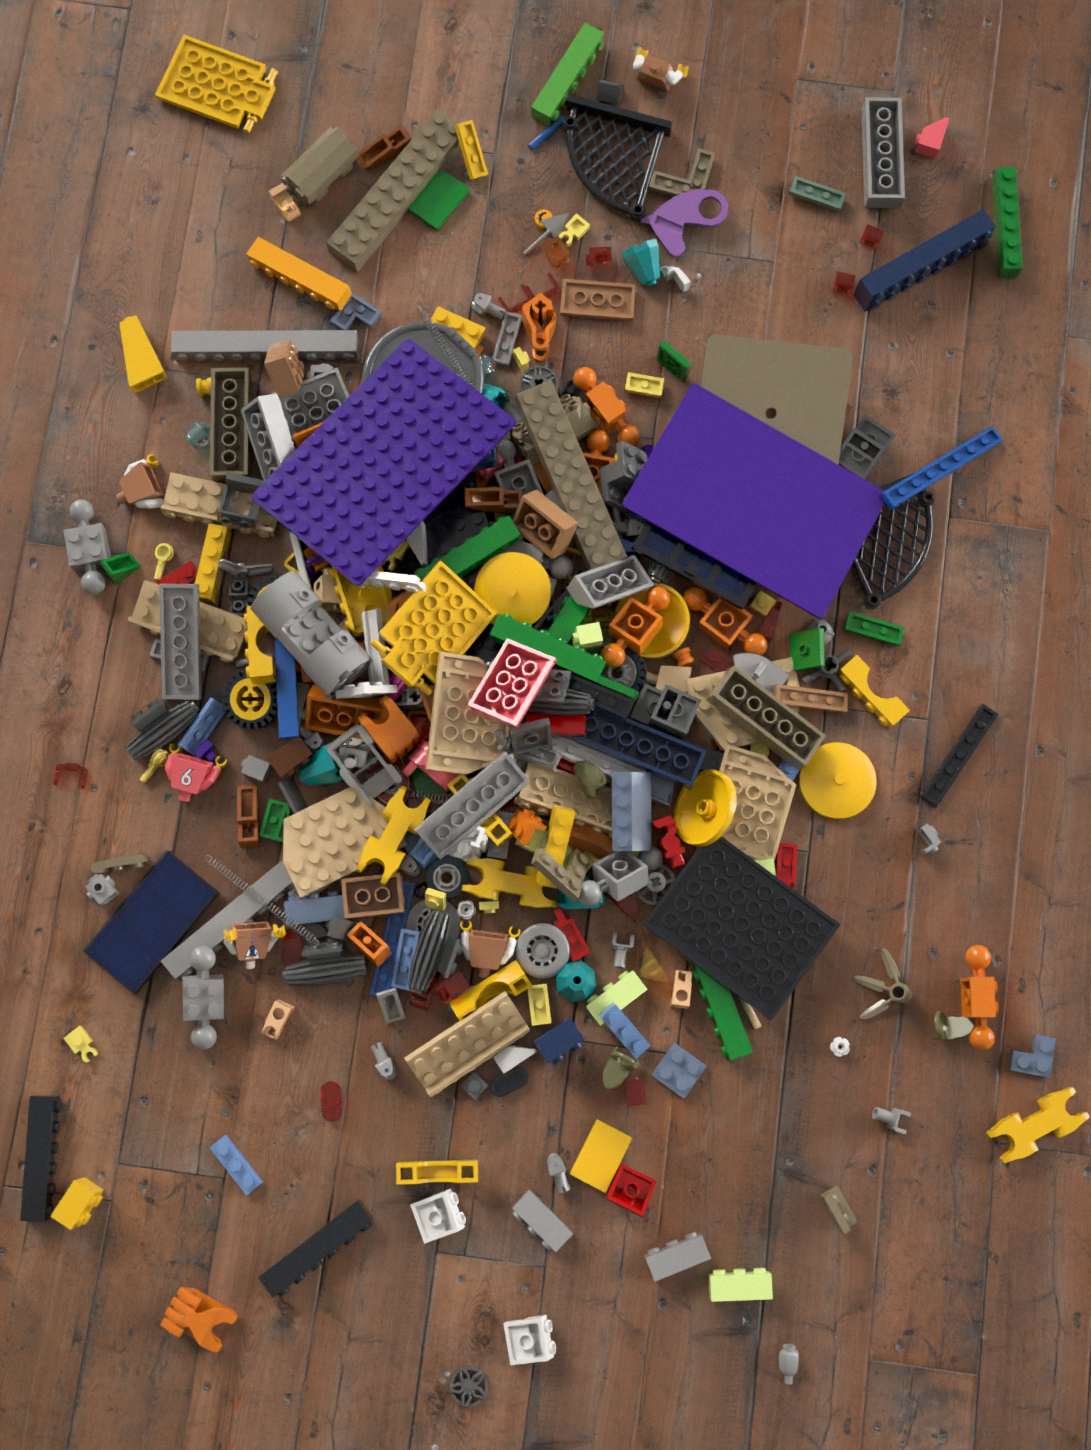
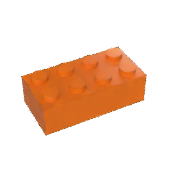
M312 685L307 695L305 729L342 735L356 724H359L357 718L362 713L370 719H379L383 708L379 700L382 697L338 699L334 697L330 700L316 685ZM359 733L356 734V735L353 737V738L362 739V737L359 735Z

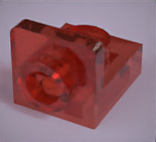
M589 247V254L586 255V266H589L590 272L594 270V262L599 264L611 262V247Z

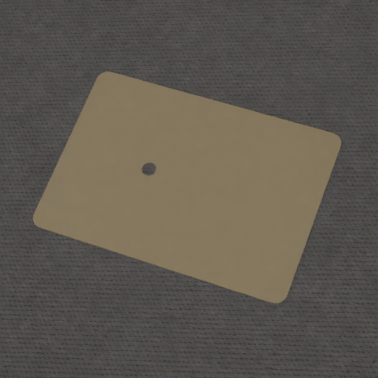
M718 334L708 338L701 381L702 388L839 465L853 359L852 353L849 350ZM768 408H774L777 412L776 416L772 419L767 418L765 415Z

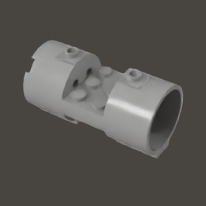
M291 571L279 577L265 588L252 603L251 610L271 634L281 641L300 663L303 671L322 693L331 700L336 697L337 690H342L345 685H351V682L358 676L360 677L373 660L347 630H341L321 607L322 601L298 573Z

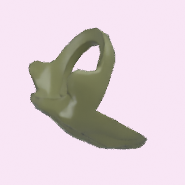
M575 762L574 771L581 781L587 785L586 795L589 798L595 797L596 793L607 782L612 783L602 770L591 762Z
M937 1011L934 1014L937 1037L933 1039L952 1040L964 1037L972 1032L974 1025L966 1017L952 1016L946 1018L943 1012Z
M617 1046L611 1053V1057L603 1071L602 1080L605 1087L614 1089L620 1086L629 1072L637 1068L639 1061L634 1062L624 1053L618 1052Z

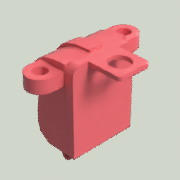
M429 733L411 750L412 753L408 757L410 761L401 772L408 777L418 767L443 791L448 793L450 789L447 785L460 774L425 770Z

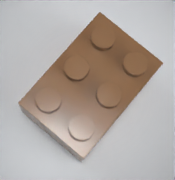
M291 339L269 345L264 362L278 398L300 392L301 385L303 384L302 379L304 378L305 367L303 362L299 361L297 357L298 349L295 344H292Z
M537 489L522 496L513 518V522L520 534L551 559L567 551L578 525L576 520Z
M395 873L385 886L380 884L383 874L341 879L345 919L354 920L406 914L402 874Z

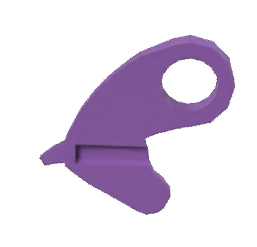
M691 190L668 200L653 215L642 218L641 223H649L667 251L672 256H680L685 251V244L682 240L684 225L691 224L706 228L717 227L727 218L728 203L725 196L718 191ZM705 200H716L720 204L721 212L717 217L706 219L701 216L699 207Z

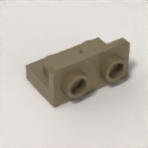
M834 1186L820 1194L839 1231L843 1234L851 1231L850 1226L857 1223V1219L839 1187Z

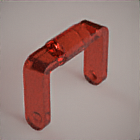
M548 273L547 276L554 285V288L542 294L550 298L559 291V285L552 274ZM526 285L525 289L531 299H533L535 296L528 285Z
M521 284V288L528 299L515 304L510 309H508L502 297H498L500 304L507 312L514 313L522 310L523 305L532 299L524 284Z
M75 763L58 764L56 766L53 785H58L60 770L64 768L69 771H84L81 789H85L88 777L87 768Z

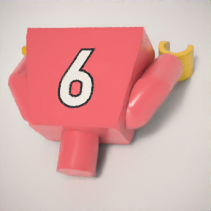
M172 743L169 745L171 754L168 755L165 771L169 781H171V787L180 790L178 799L189 802L191 793L198 794L208 789L216 781L221 769L227 766V759L223 764H219L218 761L221 757L217 756L215 759L216 765L213 766V762L182 754L183 748L179 745L178 749L173 751L175 746Z

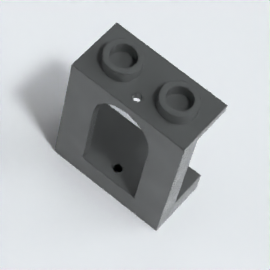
M227 472L224 494L220 508L217 509V521H221L224 524H236L242 528L255 529L260 510L259 504L252 499L248 515L230 512L235 490L253 494L265 481Z

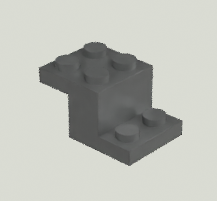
M864 415L857 427L852 430L841 446L839 464L865 480L896 434L867 415Z
M620 441L616 443L617 461L600 468L602 499L604 504L629 513V510L623 508L622 503L648 458L645 451Z
M645 684L630 719L663 733H666L667 729H671L686 736L701 703V699L667 684L663 691Z

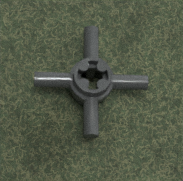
M848 649L837 657L832 655L824 656L825 665L831 664L832 666L829 672L825 671L824 666L815 668V671L801 679L803 684L807 685L820 676L824 679H831L838 691L843 692L846 687L837 676L839 664L853 656L851 650Z

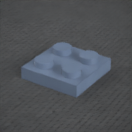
M673 1042L651 1075L684 1099L706 1068V1065Z

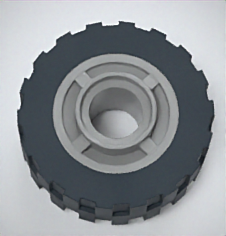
M450 856L443 857L441 860L439 858L435 859L426 871L425 880L427 888L446 893V900L457 898L464 892L461 891L462 885L468 884L466 867L457 858ZM444 873H450L453 877L452 881L448 884L443 883L441 880V876Z

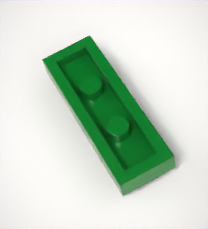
M850 611L844 631L899 646L905 627Z

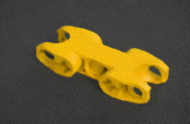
M403 785L389 800L381 816L389 821L380 839L373 836L369 837L356 868V871L361 873L369 863H380L384 868L380 884L384 886L397 872L406 853L398 850L407 831L417 835L414 829L424 821L431 801L425 798L418 808H408L403 802L407 789Z
M491 858L467 859L466 864L479 869L482 879L477 885H462L461 891L475 895L478 898L498 901L499 892L520 895L519 905L557 908L558 902L545 898L542 893L543 886L537 885L535 881L537 869L535 867L526 866L524 875L503 871L505 862Z
M1073 1087L1049 1093L1038 1099L1037 1103L1041 1110L1023 1120L1019 1112H1015L1001 1119L986 1132L988 1138L1003 1134L1009 1138V1149L999 1157L1002 1163L1025 1158L1036 1152L1038 1147L1034 1140L1053 1131L1057 1138L1063 1137L1075 1131L1083 1122L1090 1118L1087 1112L1071 1116L1066 1111V1101L1076 1093Z

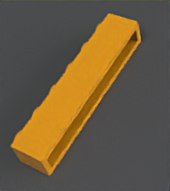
M260 237L255 240L246 253L250 261L249 264L252 267L264 270L270 277L275 276L279 278L285 285L290 284L294 286L298 292L302 294L304 292L317 302L320 300L331 310L336 309L341 312L352 296L349 285Z

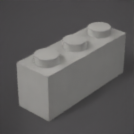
M530 1189L512 1206L514 1210L513 1215L520 1222L524 1220L529 1225L527 1229L535 1237L539 1235L543 1239L541 1243L549 1251L553 1249L557 1252L573 1235V1232Z
M692 1232L685 1235L686 1239L678 1242L675 1239L667 1242V1246L662 1249L655 1247L647 1251L648 1254L644 1255L654 1282L711 1259L701 1233Z

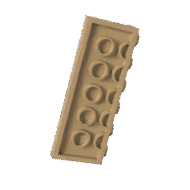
M170 473L164 502L161 505V512L164 516L169 518H176L177 516L188 522L196 520L206 526L209 523L227 526L229 530L233 528L238 529L244 534L257 533L258 536L263 538L274 537L278 520L261 506L255 529L242 528L236 524H224L221 521H217V509L220 508L226 484ZM235 490L230 512L248 515L252 494Z
M144 580L133 615L128 617V621L133 622L132 625L137 628L143 629L146 627L150 629V632L155 635H161L159 585ZM200 601V644L203 650L202 653L210 656L215 654L220 656V660L228 663L238 660L245 640V631H248L244 618Z
M527 762L524 774L530 782L518 792V796L514 800L515 804H518L522 809L528 808L537 811V814L542 816H551L554 804L573 808L576 812L573 822L581 826L591 827L595 831L604 833L612 838L611 788L604 786L596 793L595 797L589 798L586 795L588 787L578 776L557 768L553 772Z
M504 991L406 1056L405 1060L426 1089L428 1095L432 1097L468 1072L473 1071L477 1066L489 1060L501 1050L506 1049L519 1038L524 1037L525 1034L530 1032V1029L506 991Z

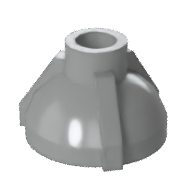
M813 619L807 630L824 628V645L828 644L832 637L834 638L835 636L832 626L824 620Z

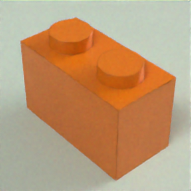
M361 921L347 934L351 944L377 967L392 954L389 946Z

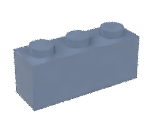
M339 890L329 891L327 895L320 896L319 893H311L307 898L301 899L299 895L289 896L288 900L284 901L285 915L288 914L285 918L287 923L290 922V925L294 921H296L294 925H297V923L329 921L334 917L345 919L342 893L339 894Z

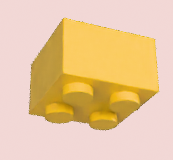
M85 1177L74 1180L50 1217L70 1230L80 1227L82 1224L85 1225L91 1217L90 1211L92 1208L97 1207L102 1201L103 1197L101 1195L104 1190Z

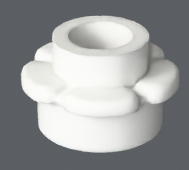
M461 901L458 904L457 914L459 917L470 919L472 915H475L476 908L472 901Z
M836 1037L830 1044V1049L834 1052L835 1056L842 1057L849 1053L850 1044L847 1039Z

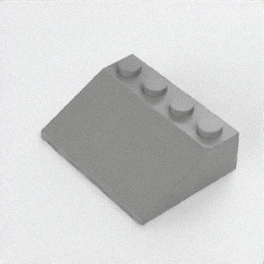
M338 368L302 381L303 384L301 385L300 392L279 398L282 403L284 416L288 422L291 437L298 432L324 422L350 396Z

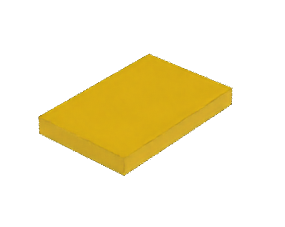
M596 1119L569 1174L606 1193L632 1137Z

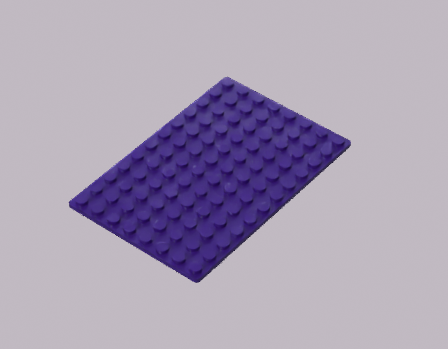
M405 339L251 497L355 586H361L516 425V420L411 339Z
M693 383L626 495L622 506L802 610L821 619L828 610L885 502L880 496L884 490Z

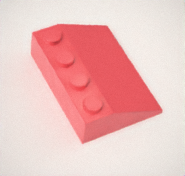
M506 639L468 706L476 715L489 721L518 727L557 659Z

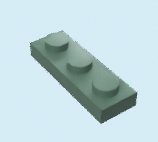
M795 176L788 195L840 212L846 193Z

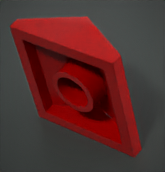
M621 1163L610 1185L606 1200L643 1217L657 1181Z

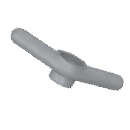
M221 559L218 562L219 568L231 573L237 579L270 573L273 569L272 564L247 566L246 563L236 564L225 559Z

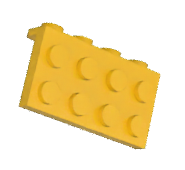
M333 566L332 569H329L332 580L336 579L337 586H334L337 597H341L343 602L340 603L341 611L348 618L345 621L348 632L352 631L354 637L363 635L362 613L378 608L381 609L384 627L392 618L384 587L382 589L373 585L356 587Z

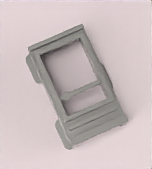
M356 724L327 745L326 750L341 768L339 773L348 786H354L366 803L370 805L372 803L370 797L374 799L394 783H400L402 777L393 765L386 762L372 743L373 739L362 725ZM359 733L376 757L372 758L370 762L355 773H352L345 766L343 759L336 752V749ZM379 760L384 768L361 784L355 776Z

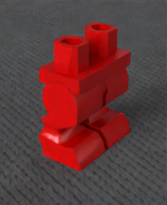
M671 815L653 821L651 823L652 830L657 832L662 829L665 831V836L658 843L660 850L664 853L663 860L669 861L671 869L684 865L685 862L682 854L685 853V849L680 847L679 838L674 836L677 833L676 821L672 819Z

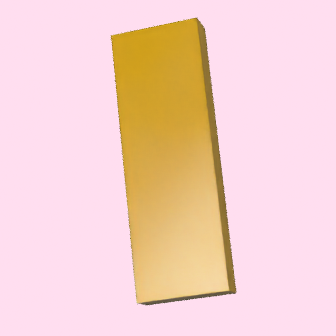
M473 120L454 125L470 180L488 175Z

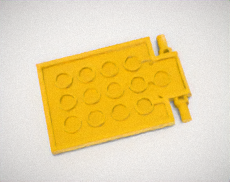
M183 35L156 91L155 97L163 102L239 129L245 114H247V122L243 131L249 134L258 119L262 120L276 90L274 80L278 71L272 68L268 77L261 81L267 69L265 64Z
M439 561L423 579L422 582L426 585V590L417 591L416 593L412 592L378 633L392 648L384 647L376 638L370 642V645L379 652V655L383 658L381 662L407 686L419 688L427 696L433 690L424 683L421 675L423 674L435 685L439 652L463 655L497 614L493 608L442 561Z

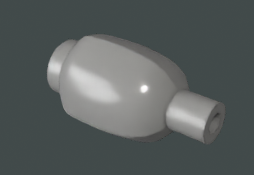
M784 1344L783 1349L779 1352V1369L785 1375L784 1383L793 1384V1375L796 1374L799 1365V1353L795 1350V1345Z

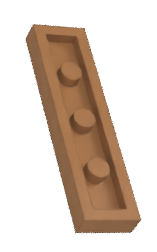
M780 684L774 685L773 695L787 706L846 713L848 710V693Z

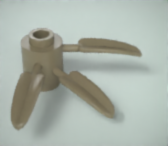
M886 949L881 950V955L890 979L895 981L891 988L886 987L883 981L865 976H855L854 980L858 984L878 992L889 991L891 998L888 1000L882 999L866 1009L860 1015L861 1020L870 1019L889 1008L888 1004L892 1001L906 1004L912 999L913 993L911 988L903 983H899L897 978L900 976L899 970ZM904 991V995L900 997V992Z

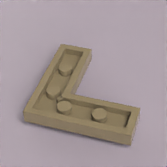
M698 148L689 180L653 171L648 190L672 197L691 190H705L715 153Z
M539 848L535 851L531 864L574 902L580 896L581 885L584 882L590 860L578 848H575L571 851L565 869L549 853Z

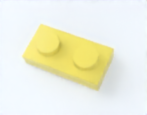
M628 372L625 392L661 398L664 378Z
M547 984L532 985L528 988L532 1026L551 1024Z

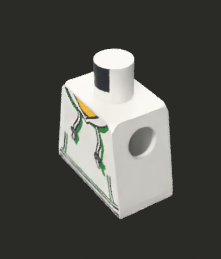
M352 737L339 748V756L348 768H362L375 757V754L363 739ZM372 741L374 746L377 747V743Z

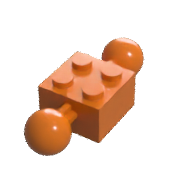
M579 368L574 373L573 383L577 389L588 392L586 393L585 402L591 409L590 415L608 435L617 429L618 442L624 441L636 447L641 440V433L636 426L625 423L627 409L625 403L621 399L618 400L612 386H608L605 382L598 386L596 385L597 377L591 368Z
M594 430L587 437V446L591 454L583 453L602 497L600 468L613 463L614 458L602 456V453L607 451L610 446L609 435L603 430Z
M660 586L651 588L646 595V605L631 597L609 624V635L616 639L617 642L607 644L601 651V657L606 661L605 665L607 667L616 668L622 665L625 660L624 650L627 647L641 655L660 631L663 625V617L655 611L664 610L670 603V594L665 588Z
M692 587L685 591L683 599L690 611L700 610L705 614L699 622L698 628L718 644L728 650L734 641L738 639L743 643L745 653L762 656L766 652L767 641L765 637L759 633L749 634L744 630L753 615L745 609L740 610L720 598L712 606L707 602V596L701 588Z
M974 945L965 954L967 965L973 969V977L960 978L962 1017L975 1018V1027L969 1033V1042L973 1048L985 1051L990 1049L995 1041L993 1031L987 1026V1018L996 1017V1013H998V1002L995 1001V993H997L998 987L994 977H985V968L991 962L989 950L982 945Z

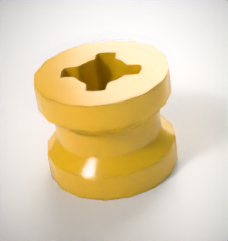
M211 377L206 380L196 379L198 397H203L204 395L211 396Z

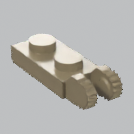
M142 854L98 861L91 864L90 869L92 873L98 874L106 873L109 868H112V871L124 870L123 866L131 865V868L143 867V863L149 862L148 855Z

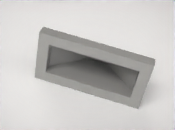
M397 988L376 993L387 1024L406 1018Z

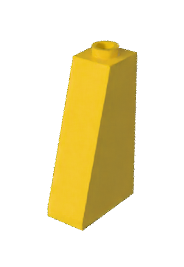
M135 315L125 318L119 324L128 383L135 394L168 377L138 317Z

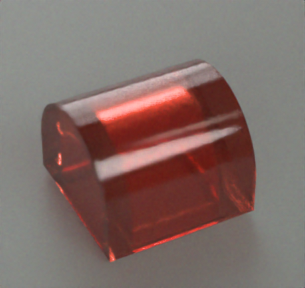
M867 224L860 243L877 249L884 231Z
M837 271L833 291L851 294L855 275Z

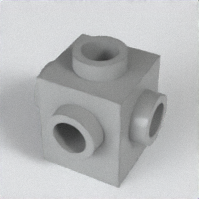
M96 874L88 880L89 884L85 886L88 890V897L93 902L97 901L102 906H105L120 894L114 887L115 881L109 875L106 877L102 874Z

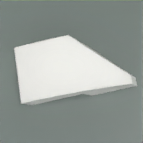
M662 266L660 268V272L667 282L674 279L682 292L689 290L691 281L682 270L672 266Z
M515 1044L514 1046L510 1045L493 1058L504 1074L537 1051L534 1048L529 1049Z

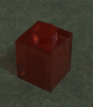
M460 971L440 983L435 989L438 997L447 1005L467 991L470 985Z
M639 1076L628 1077V1081L623 1082L626 1107L647 1105L644 1080H639Z

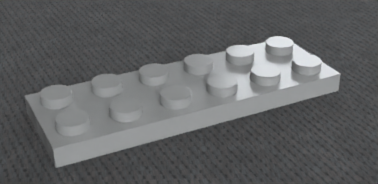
M159 584L162 699L200 700L202 699L199 584Z
M504 751L414 830L441 860L524 788L530 780Z

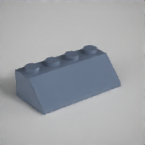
M612 772V851H651V772Z

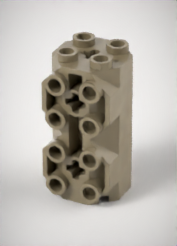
M331 126L281 175V181L284 183L286 190L290 196L293 195L297 198V202L302 207L319 203L328 194V186L333 181L343 179L353 169V162L359 157L358 148L356 145L351 146L349 143L351 138L339 127L334 128V126Z
M565 394L560 398L577 441L585 438L598 428L596 421L590 416L591 409L586 402L583 404L580 397H571L570 394ZM524 422L516 423L513 427L512 441L520 456L523 455L526 458L523 461L529 459L531 465L540 461Z

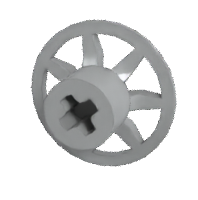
M665 865L660 866L661 870L659 872L652 873V871H648L649 884L646 885V888L641 893L639 890L635 892L644 903L657 905L659 902H656L657 893L665 894V885L675 881L674 874ZM664 870L669 873L671 879L665 880V877L662 875ZM650 891L653 901L646 900L642 895Z

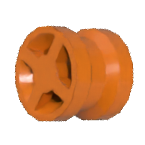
M689 647L672 654L673 659L677 661L676 666L687 667L695 662V659L690 655L691 650Z

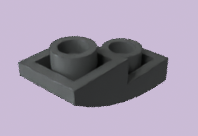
M248 578L229 579V612L244 618V614H247V598H249Z
M334 917L327 926V936L350 941L347 934L359 922L342 917Z

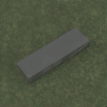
M293 779L279 782L278 785L294 814L308 808L304 797Z

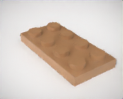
M563 279L560 316L633 322L636 284Z

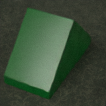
M130 552L100 561V564L116 584L140 568V565Z

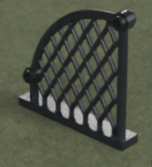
M569 94L567 110L570 111V114L563 121V130L566 132L569 158L577 176L583 185L600 201L618 211L630 214L634 221H640L644 218L645 209L643 205L664 136L670 137L673 122ZM589 116L595 117V119L590 122ZM585 117L587 125L580 131L578 122ZM602 119L609 122L604 126ZM599 121L601 129L594 134L592 126ZM616 123L622 124L623 126L618 129ZM613 125L615 133L608 138L606 129ZM630 127L637 129L632 133ZM589 129L591 137L584 142L582 134ZM626 129L628 137L622 141L620 133ZM644 131H648L651 133L645 136ZM640 132L642 140L635 145L633 137ZM602 133L605 141L598 146L596 138ZM656 134L653 149L650 151L647 141ZM616 137L618 145L612 150L610 141ZM579 138L581 146L575 150L574 141ZM630 140L632 149L625 153L623 146ZM593 142L595 149L588 154L586 146ZM644 144L646 152L639 157L637 149ZM606 145L609 153L602 158L599 150ZM620 149L622 157L616 162L613 154ZM583 150L585 158L578 162L576 154ZM634 152L636 161L629 165L627 158ZM596 154L598 162L591 166L590 158ZM648 155H650L648 166L645 172L641 161L645 159ZM610 157L612 166L605 170L603 162ZM624 161L626 169L619 174L617 166ZM586 162L589 170L584 173L581 166ZM638 164L640 173L633 178L631 170ZM600 166L602 174L595 178L593 171ZM614 169L616 178L609 182L607 174ZM628 173L630 181L623 186L621 178ZM589 174H590V176H591L592 183H591V181L587 178V176H588ZM644 175L640 192H638L635 182ZM604 178L606 186L599 190L597 183ZM618 181L620 190L613 195L611 186ZM632 185L634 193L627 199L625 190ZM608 190L610 198L603 193ZM621 193L624 199V205L615 201V199ZM638 196L636 205L629 207L628 203Z
M910 475L890 482L888 484H885L883 486H880L878 488L885 491L890 487L894 486L895 484L899 483L900 481L904 480L905 478L909 477ZM926 489L915 495L918 498L917 507L907 500L904 502L903 512L898 508H894L890 512V518L882 513L881 509L876 523L874 522L873 524L875 527L874 536L870 533L867 535L868 538L873 540L872 550L864 545V541L859 550L858 558L856 557L852 563V567L866 596L864 604L870 610L876 609L880 602L892 597L907 586L917 575L926 560L933 536L931 505L935 501L934 495ZM908 506L916 511L915 520L907 515ZM895 512L903 517L902 525L894 521ZM920 514L926 519V527L919 523ZM881 517L889 522L888 531L880 526ZM906 519L914 524L913 533L905 528ZM893 525L901 530L900 539L892 534ZM918 528L925 532L924 541L917 537ZM879 531L887 535L886 544L878 539ZM905 533L912 538L911 546L903 542ZM891 539L899 543L898 552L890 548ZM916 541L923 545L920 553L915 550ZM877 544L885 549L884 558L876 553ZM903 547L910 551V560L902 556ZM864 550L871 554L870 563L863 559ZM889 552L897 557L896 566L888 561ZM914 554L918 556V559L915 564L913 563ZM875 557L883 562L882 571L874 566ZM901 560L909 565L908 574L900 569ZM859 562L863 563L864 565L870 568L868 580L866 579ZM887 565L895 570L894 579L886 575ZM873 571L881 576L880 585L872 580ZM901 574L904 578L898 583V577ZM885 579L893 584V587L887 591L884 590ZM869 583L878 588L881 594L873 593Z

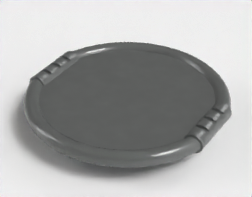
M413 322L392 329L375 343L364 364L362 383L405 339H411L456 375V372L463 369V371L458 373L460 375L462 372H465L460 378L463 380L469 378L466 382L471 380L468 384L473 383L471 386H474L481 394L484 388V371L478 351L452 327L434 323L433 326H436V328L430 332L424 322ZM441 337H443V339L438 341V343L445 340L444 343H447V345L443 346L442 349H444L446 346L449 347L445 350H441V347H439V344H437V341H435V339L439 340ZM454 357H456V359L451 361V363H453L456 360H458V362L453 364V366L460 363L455 368L452 367V364H450V360H452Z

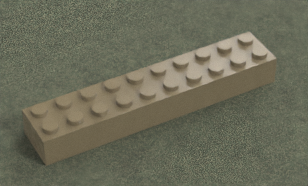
M439 109L433 113L326 242L328 252L358 273L409 211L408 208L440 169H443L461 148L454 126L459 124L457 121Z
M552 380L517 393L514 401L560 508L578 522L573 538L587 571L626 558L625 550Z

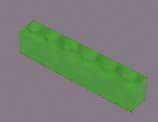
M584 23L531 106V117L548 126L558 119L560 109L567 105L568 95L571 92H575L578 86L577 82L579 79L584 78L587 71L586 68L588 65H592L595 60L596 52L601 51L604 45L602 31Z

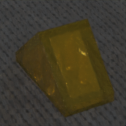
M648 947L644 949L638 977L662 983L670 981Z

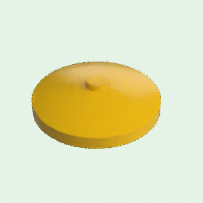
M519 552L502 553L487 561L479 571L474 586V592L497 612L490 621L492 624H495L499 614L511 615L519 623L534 624L546 612L552 593L550 578L544 567L533 557Z
M653 582V587L660 586L669 592L670 603L664 610L655 611L663 617V625L641 654L642 658L647 659L662 658L676 651L685 641L690 629V612L683 597L670 586ZM651 588L622 598L616 607L614 618L631 597L646 605V595Z
M835 742L818 747L808 764L801 768L799 772V789L804 801L814 812L829 819H846L857 815L869 805L875 794L877 780L871 761L861 750L846 743Z
M713 769L703 770L697 773L690 790L682 788L675 804L674 820L676 821L677 834L684 842L697 847L707 846L718 840L729 827L736 808V790L732 780L727 775Z

